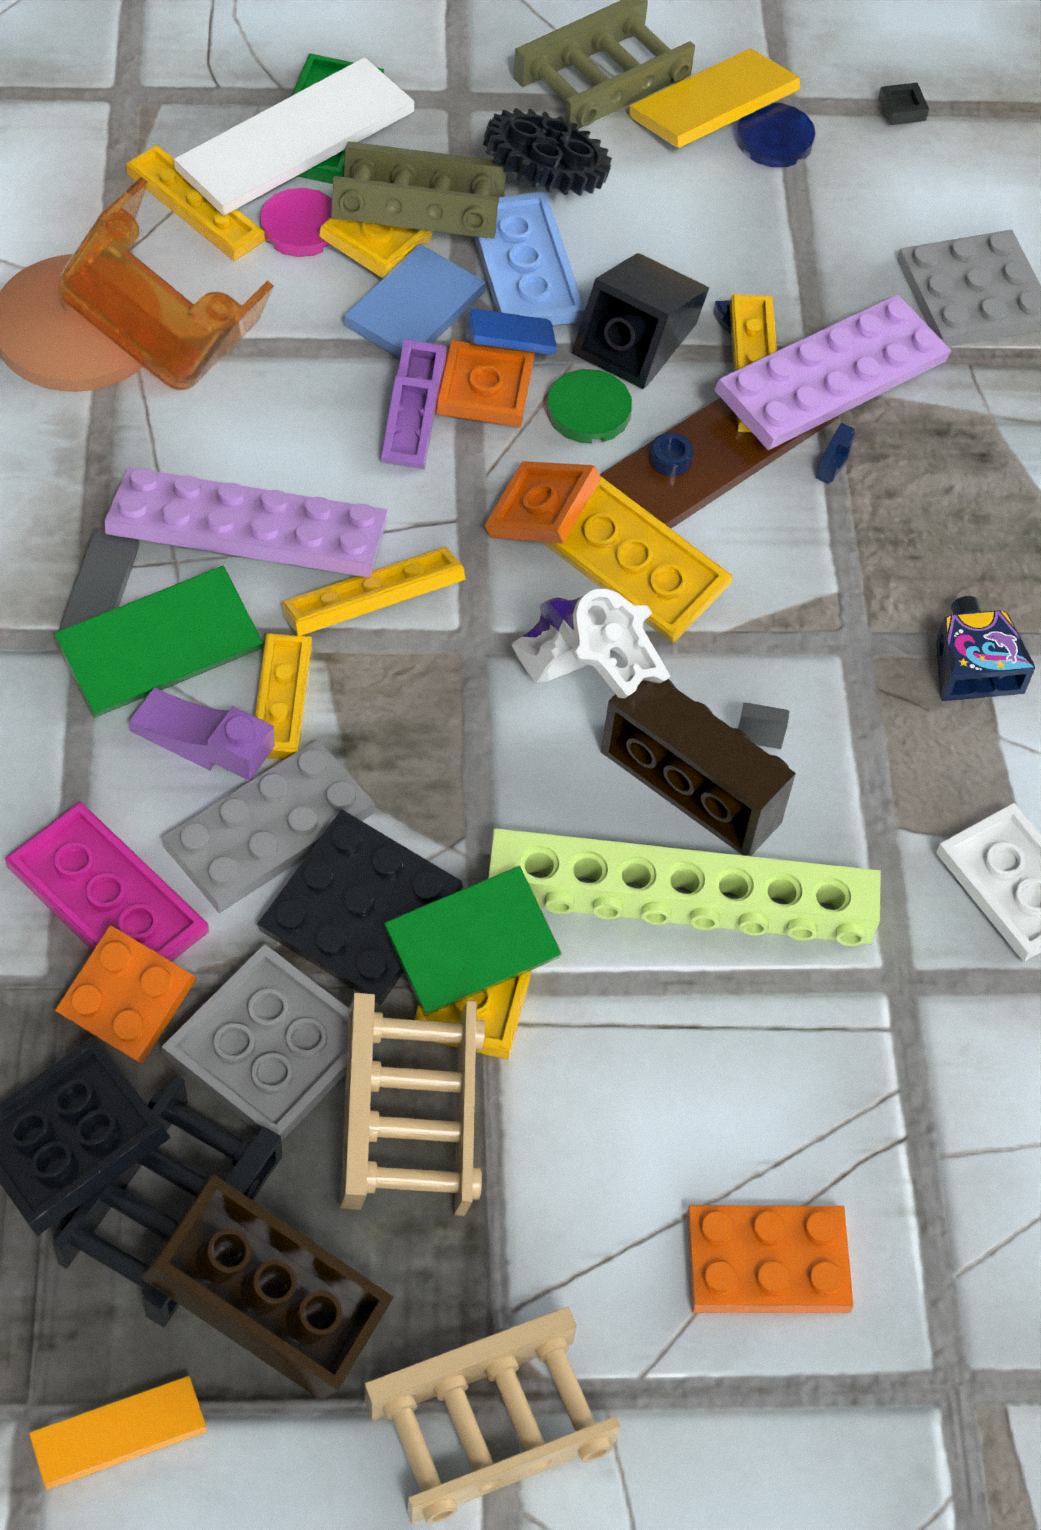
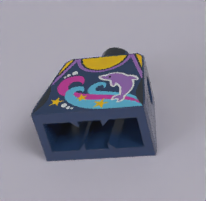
M964 596L956 599L951 605L953 615H948L943 619L936 642L941 700L953 701L1025 694L1034 673L1035 665L1009 614L1002 610L981 612L978 600L973 596Z

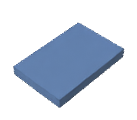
M419 244L344 315V326L396 357L401 358L404 339L433 344L485 293L486 282Z

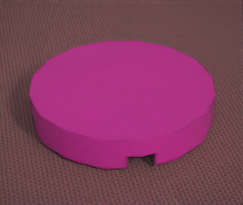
M291 188L274 194L264 203L260 213L261 229L265 231L266 242L269 240L274 244V249L282 254L296 257L314 256L322 253L323 247L328 246L329 243L320 238L319 233L321 226L331 218L332 198L321 191L309 188Z

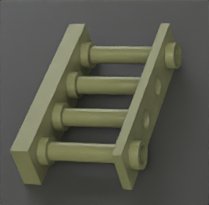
M620 0L515 48L513 79L522 88L535 81L543 80L566 103L564 122L568 125L576 123L578 124L577 129L690 76L695 44L689 41L671 50L645 25L648 0ZM635 37L655 58L640 64L619 42ZM600 51H605L625 72L610 79L588 57ZM574 65L594 87L578 93L557 71Z
M348 141L345 149L344 177L334 176L331 218L495 239L499 197L505 196L507 175L503 171L505 165L494 164L491 159Z

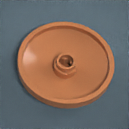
M67 254L47 258L18 272L0 291V357L17 375L44 388L79 392L97 390L117 384L144 367L156 352L161 341L163 318L161 303L156 290L139 271L109 257L93 254Z

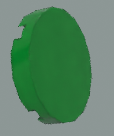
M593 369L572 371L557 379L548 393L547 411L550 415L549 420L553 427L563 436L580 443H592V439L603 438V442L612 440L625 430L631 419L632 396L626 385L614 375Z

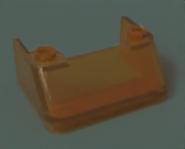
M141 176L99 215L63 269L58 283V292L69 306L164 384L176 390H187L192 388L259 321L274 285L267 280L242 306L232 297L222 292H209L193 304L129 252L139 236V225L136 217L148 183Z

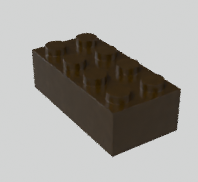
M669 679L662 683L641 681L637 686V691L626 698H618L615 694L608 701L601 753L738 853L744 856H752L782 824L796 773L780 757L768 754L751 742L750 738L743 731L730 727L713 715L712 711L705 704L694 701L679 691Z
M214 1174L199 1187L140 1277L320 1400L340 1389L394 1298L388 1292Z

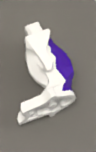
M593 589L586 595L574 600L557 597L543 602L540 605L541 615L539 622L527 634L514 641L511 645L518 659L535 683L547 682L590 665L599 672L618 698H626L637 691V686L641 681L662 683L671 677L643 630V621L652 614L647 605H633L619 593L609 589ZM610 650L615 651L622 657L624 668H619L615 665L617 660L614 657L610 658Z

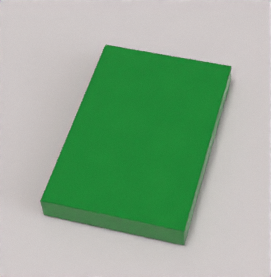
M517 866L384 923L385 932L424 1017L559 959L562 955L521 866Z

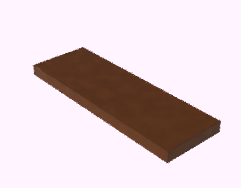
M720 397L665 432L680 434L686 437L693 445L692 464L684 474L666 476L655 471L649 462L651 441L601 473L600 476L671 529L837 420L839 415L767 450L752 432L737 431V415Z

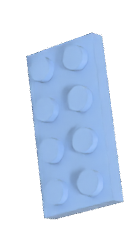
M546 191L499 197L495 239L474 236L497 312L548 319L553 326L581 322L585 307Z

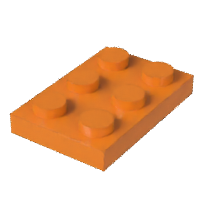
M689 1205L687 1224L693 1313H851L854 1303L844 1206Z

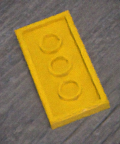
M749 48L629 105L630 118L679 149L800 90V77Z
M602 477L565 543L542 542L601 589L615 591L633 605H647L652 614L644 622L673 644L732 583V575Z

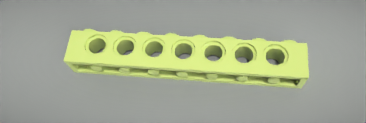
M494 828L489 878L521 866L540 908L555 914L578 912L595 914L597 917L607 920L623 917L642 919L653 925H663L669 922L692 925L700 930L724 928L740 930L748 935L770 933L788 935L792 939L800 941L812 940L814 938L838 941L846 946L871 945L880 922L881 870ZM541 872L547 876L543 878H536L531 876L529 873ZM587 877L595 882L584 883L579 881L578 878ZM626 883H638L643 888H631ZM674 888H685L691 893L682 894ZM723 893L735 894L739 899L727 898ZM779 898L786 901L788 904H778L772 901L771 899ZM820 904H829L833 906L836 910L826 909L822 907Z

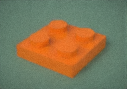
M451 340L437 402V415L522 427L535 352Z
M522 461L484 526L491 538L564 544L601 477L594 465Z
M110 925L55 1011L138 1063L143 1064L197 978Z

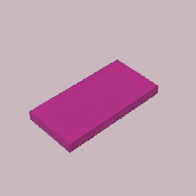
M81 801L5 858L6 867L92 952L110 925L171 962L209 932L208 923Z

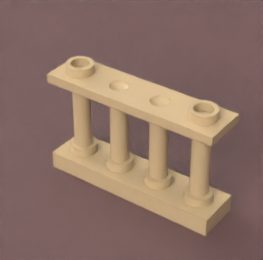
M354 993L348 1015L340 1209L361 1210L367 1193H375V1189L380 1188L455 1193L454 1215L465 1216L472 1203V1199L479 1200L482 1185L481 1168H473L476 1050H482L485 1035L484 1020L476 1019L477 1002L466 1001L459 1017V1023L383 1018L382 1012H374L375 994ZM381 1038L458 1044V1072L381 1067V1061H372L373 1043H380ZM380 1087L457 1092L456 1121L379 1116V1111L370 1110L371 1092H379ZM378 1137L456 1142L455 1172L377 1167L376 1161H368L369 1142H377Z
M569 1306L365 1383L364 1401L371 1420L373 1421L384 1416L389 1421L393 1420L421 1492L408 1497L407 1514L411 1524L425 1519L427 1524L440 1522L454 1515L458 1511L457 1505L580 1457L584 1463L591 1462L603 1457L612 1450L611 1445L616 1443L620 1429L619 1421L614 1416L595 1423L566 1355L569 1345H572L574 1342L577 1328ZM538 1358L540 1362H546L575 1430L571 1434L545 1443L515 1373L519 1369L518 1365ZM488 1377L489 1381L496 1382L524 1450L523 1453L495 1464L492 1461L465 1394L469 1387L468 1384ZM436 1396L439 1401H445L473 1471L444 1484L440 1481L414 1414L418 1403Z

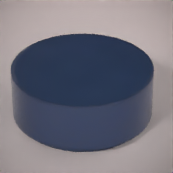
M661 434L651 443L649 462L652 468L662 475H682L691 467L694 453L693 445L686 437L680 434Z

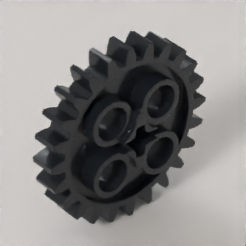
M514 108L513 114L502 110L501 115L495 113L493 119L489 120L483 145L487 147L486 154L494 156L492 161L494 164L505 165L503 169L505 173L515 172L518 174L516 180L528 179L534 188L539 185L545 186L546 190L550 193L556 188L564 195H568L569 190H572L579 196H582L583 190L592 194L595 188H602L611 169L610 163L612 158L607 156L609 151L607 148L600 147L601 140L590 139V131L577 130L578 124L571 123L568 125L561 116L550 118L547 112H543L542 116H540L532 109H528L527 114H524L521 110Z

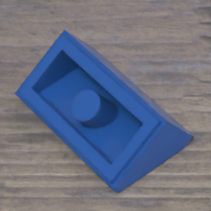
M471 309L469 312L465 338L468 339V342L550 355L556 353L557 346L553 325L548 319L481 309Z

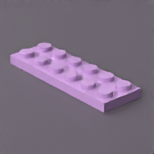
M897 294L720 378L714 391L767 450H770L946 362L952 350Z
M128 467L105 518V534L370 578L386 528L388 509L371 507L366 504L333 501L323 497H308L284 493L280 490L241 486L237 483L198 479L189 475L180 476L156 472L146 468Z

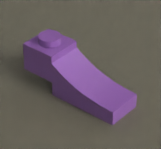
M404 339L398 375H395L381 454L382 463L425 469L437 402L448 357L445 345Z
M155 687L129 720L131 732L209 771L216 764L249 781L275 747L273 725L234 706L229 711L213 709L185 701Z

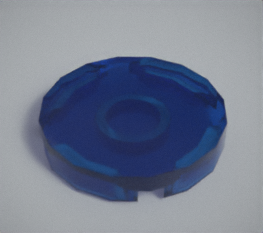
M783 103L769 104L741 118L736 133L738 146L742 152L745 149L751 154L750 159L758 164L769 167H789L795 165L798 159L803 157L806 159L811 153L816 136L814 124L810 118L796 107Z

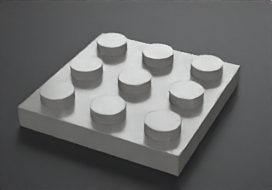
M1012 229L900 248L897 261L928 326L948 347L1041 331V285Z
M264 944L161 1047L162 1054L256 1131L260 1132L264 1126L280 1135L282 1142L346 1074L349 1008Z

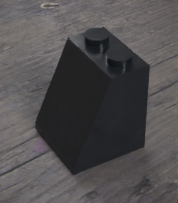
M636 253L595 278L572 353L644 389L696 326L710 287L651 258Z

